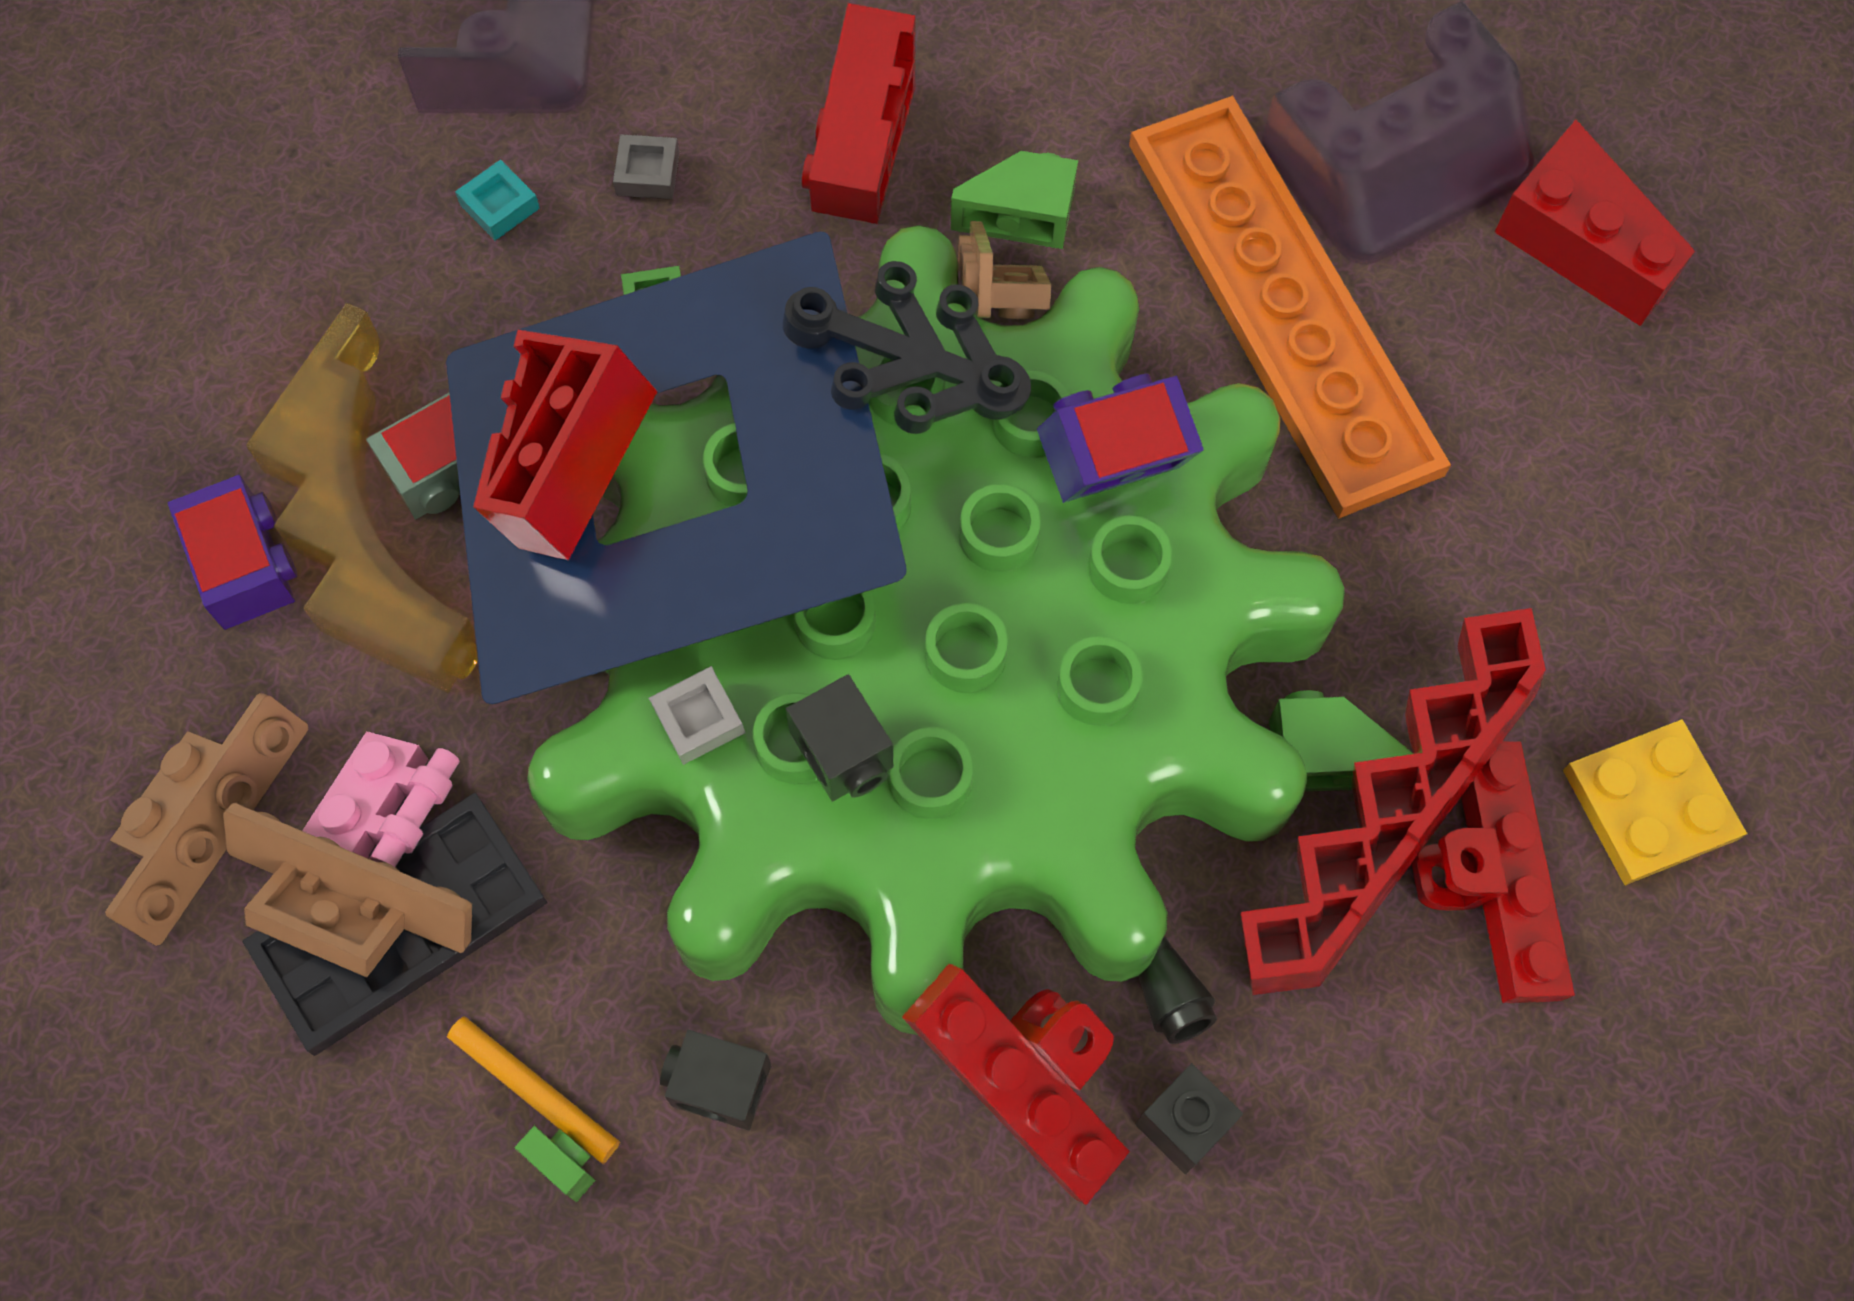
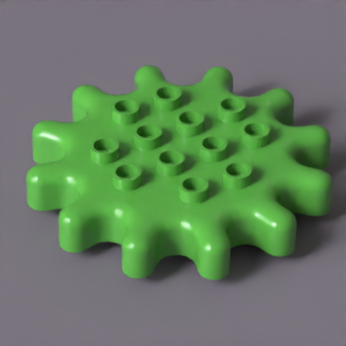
M917 225L900 229L887 240L883 247L879 260V269L890 261L904 262L913 268L917 276L914 295L945 351L966 358L953 330L941 325L936 317V307L941 292L950 285H959V263L955 248L951 241L935 228ZM1104 267L1080 271L1065 285L1050 310L1041 318L1024 325H1000L977 318L975 315L996 355L1009 357L1018 362L1026 370L1030 378L1031 392L1025 406L1019 412L1005 419L992 420L982 417L972 409L934 422L930 429L924 433L911 434L902 430L894 419L895 407L901 392L910 387H922L935 394L956 384L933 377L870 398L868 403L907 567L906 574L900 581L606 670L605 672L609 674L608 690L599 707L583 720L554 734L536 749L529 764L527 781L532 797L546 820L557 833L573 840H591L604 836L634 819L650 814L671 815L681 820L699 835V850L694 863L673 895L667 910L668 932L684 965L696 976L711 981L731 980L746 973L757 961L777 928L789 916L805 909L827 908L842 912L858 922L870 938L873 994L876 1008L885 1022L900 1032L918 1035L902 1016L949 963L963 969L964 941L977 922L991 913L1012 908L1029 909L1046 917L1059 930L1077 961L1088 973L1104 981L1122 982L1137 977L1150 966L1167 931V910L1161 895L1142 867L1135 849L1136 836L1148 824L1164 816L1185 815L1201 820L1231 837L1246 842L1263 841L1278 834L1301 801L1307 784L1305 764L1299 751L1280 735L1253 722L1240 712L1228 694L1226 676L1242 665L1257 662H1295L1306 660L1317 653L1330 634L1344 603L1345 590L1339 573L1322 556L1302 551H1265L1249 548L1234 539L1219 520L1216 510L1224 503L1253 488L1261 481L1267 469L1280 433V417L1273 399L1258 387L1237 383L1220 387L1193 402H1189L1187 404L1203 445V452L1178 469L1065 503L1062 502L1038 435L1037 428L1055 412L1053 404L1058 400L1086 390L1092 392L1094 399L1113 394L1112 388L1122 382L1119 374L1127 363L1132 349L1139 314V302L1131 281L1119 271ZM896 280L886 281L890 286L894 288L905 287L901 282ZM877 297L869 310L858 316L861 319L904 335L890 307L883 304ZM948 304V306L956 312L966 311L965 308L959 304ZM855 346L859 364L866 366L868 369L893 361ZM717 375L713 383L700 395L681 404L659 405L651 403L602 496L614 503L619 508V512L615 522L604 536L597 539L599 543L603 545L613 544L735 506L745 500L748 492L727 381L723 376ZM990 380L998 387H1006L998 381ZM909 405L905 407L913 415L922 416L926 414L919 406ZM712 666L746 733L683 765L649 697ZM849 674L893 743V768L887 771L888 777L871 792L856 798H852L847 793L832 802L789 732L786 708Z

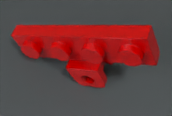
M1502 741L1461 796L1467 828L1453 830L1441 837L1438 844L1423 847L1412 862L1417 895L1423 905L1436 910H1471L1483 905L1502 1003L1562 1001L1575 996L1523 748L1521 742ZM1434 866L1445 870L1447 888H1442L1434 882L1432 878Z
M949 963L902 1016L924 1042L1066 1192L1077 1201L1087 1205L1130 1153L1123 1143L1071 1088L1082 1089L1105 1061L1114 1041L1112 1032L1086 1004L1079 1001L1066 1003L1059 993L1050 989H1044L1033 995L1015 1016L1009 1020L963 969ZM1053 1014V1016L1047 1021V1023L1043 1027H1041L1043 1019L1046 1016ZM1084 1029H1086L1088 1037L1085 1046L1081 1050L1073 1052L1082 1038Z

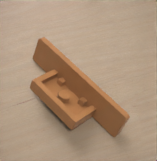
M970 221V236L959 235L958 263L962 285L970 288L978 298L977 318H990L991 308H998V316L1009 319H1030L1035 317V309L1050 310L1051 283L1043 266L993 264V252L983 222Z
M259 693L222 745L187 731L182 740L166 753L161 762L160 771L142 796L126 809L120 827L110 840L127 852L141 858V861L106 909V916L156 946L162 944L227 850L223 813L232 803H237L251 810L255 809L307 733L308 724L273 697Z
M232 803L223 813L227 852L237 859L273 873L272 877L244 908L246 926L365 977L369 976L404 929L459 953H463L470 944L472 904L468 900L461 898L454 891L445 887L432 886L401 873L397 868L388 863L375 862L346 850L329 838L315 837L284 824L269 813L256 812L237 803Z

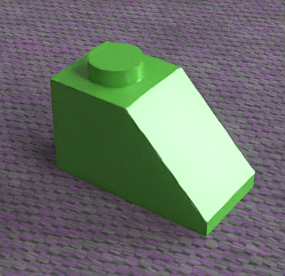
M1026 151L1016 153L953 189L951 198V230L970 233V221H982L988 237L1063 249L1074 196L1078 160L1062 158L1053 153L1038 154Z
M1313 690L1294 692L1287 695L1285 699L1278 700L1269 719L1270 731L1286 739L1299 751L1306 768L1307 784L1305 791L1352 790L1354 762L1413 754L1345 697H1324L1323 693Z

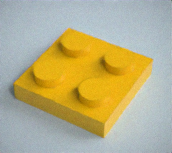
M1683 719L1571 762L1563 769L1624 885L1738 841L1747 834Z

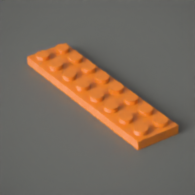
M1234 96L1132 131L1129 147L1268 395L1273 399L1277 411L1337 518H1342L1445 477L1451 467L1449 460Z

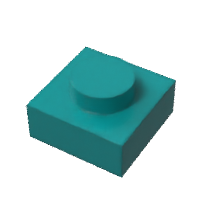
M501 159L455 191L460 206L494 241L540 209L536 194Z

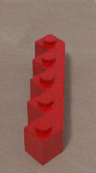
M1532 608L1464 618L1457 647L1465 681L1410 689L1405 719L1413 754L1354 762L1351 786L1359 828L1298 836L1297 859L1305 903L1241 912L1242 934L1252 995L1321 986L1534 700L1546 668Z

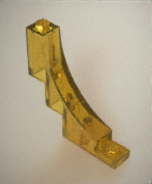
M346 302L246 444V447L263 472L299 489L274 526L292 551L329 568L303 608L321 632L449 693L457 678L463 680L468 677L478 661L475 630L468 618L440 603L419 587L394 562L379 537L369 504L365 459L366 439L368 438L369 425L376 398L362 372L370 369L376 361L381 339L367 311Z

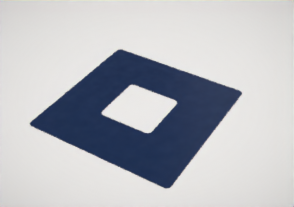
M815 232L519 329L618 345L658 391L657 394L714 375L723 376L727 381L748 491L745 500L735 506L609 545H603L597 541L592 515L569 560L518 549L473 507L491 434L501 433L508 407L500 399L504 382L515 379L521 355L513 347L517 330L457 349L447 357L446 366L481 693L486 703H501L893 584L905 576L907 567L869 403L860 409L849 410L839 406L831 395V386L837 368L845 363H859L856 347L832 337L827 344L819 348H803L792 343L783 331L782 322L788 299L791 295L806 287L823 289L834 300L838 310L848 313L831 239L827 233ZM804 310L806 313L811 315L820 314L813 310ZM853 381L842 383L850 391H860L863 389L860 384Z

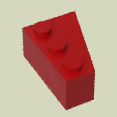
M852 3L847 4L835 63L831 72L825 108H821L817 119L815 153L806 156L802 172V188L810 189L812 212L878 224L916 88V15Z
M1576 119L1512 194L1495 229L1496 234L1639 326L1644 323L1671 289L1695 252L1690 244Z
M517 330L513 347L521 355L515 379L504 382L500 399L508 407L501 433L491 434L473 507L518 549L569 560L658 391L618 345Z

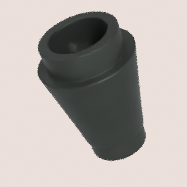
M1163 937L1150 966L1139 974L1138 977L1154 1030L1164 1033L1170 1044H1177L1200 1035L1216 1022L1217 1017L1212 1009L1215 998L1176 950L1171 947L1168 939Z

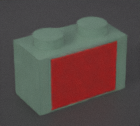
M449 393L366 439L380 466L415 520L426 513H440L456 502L458 495H460Z

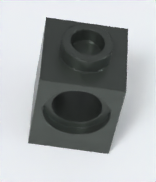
M849 674L786 708L789 732L832 802L847 793L852 798L863 796L886 780L888 777L887 771L893 768V743Z
M688 1029L682 1047L672 1045L669 1049L661 1071L660 1085L668 1087L664 1097L672 1107L750 1131L771 1063L767 1053Z
M1191 1063L1142 1114L1135 1125L1186 1175L1244 1113Z

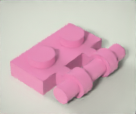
M366 731L302 831L315 837L329 838L340 847L365 858H368L374 849L369 858L370 860L385 862L396 867L403 854L412 853L423 835L420 826L434 804H442L453 785L449 779L460 762L459 758L448 750L438 748L428 762L429 759L419 745Z

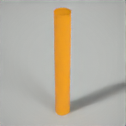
M466 1016L460 1018L449 1030L447 1038L558 1129L566 1133L601 1164H604L620 1145L618 1139Z

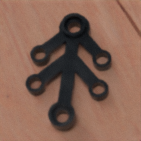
M890 261L882 265L879 269L874 288L877 298L883 304L890 307L904 335L838 310L831 296L823 289L817 287H806L790 296L786 303L782 322L783 331L786 337L795 345L809 349L819 348L827 344L833 337L893 360L870 369L855 362L845 363L837 368L831 386V395L833 400L845 409H860L869 402L870 398L933 377L956 384L935 394L922 387H910L901 392L894 411L895 422L905 432L920 434L929 430L934 422L972 409L988 419H1005L1019 412L1029 398L1031 382L1026 370L1015 360L996 355L975 318L979 305L978 298L966 286L950 285L941 292L936 307L938 321L947 329L953 330L966 358L945 351L914 295L917 283L916 273L911 266L904 262ZM896 280L901 282L905 287L894 288L890 286L886 281ZM948 304H959L963 306L966 311L956 312L952 310L948 306ZM804 310H813L820 314L811 315L806 313ZM990 380L998 381L1006 387H998ZM853 381L860 384L863 389L860 391H850L842 383ZM909 405L919 406L926 414L916 416L909 413L905 407Z

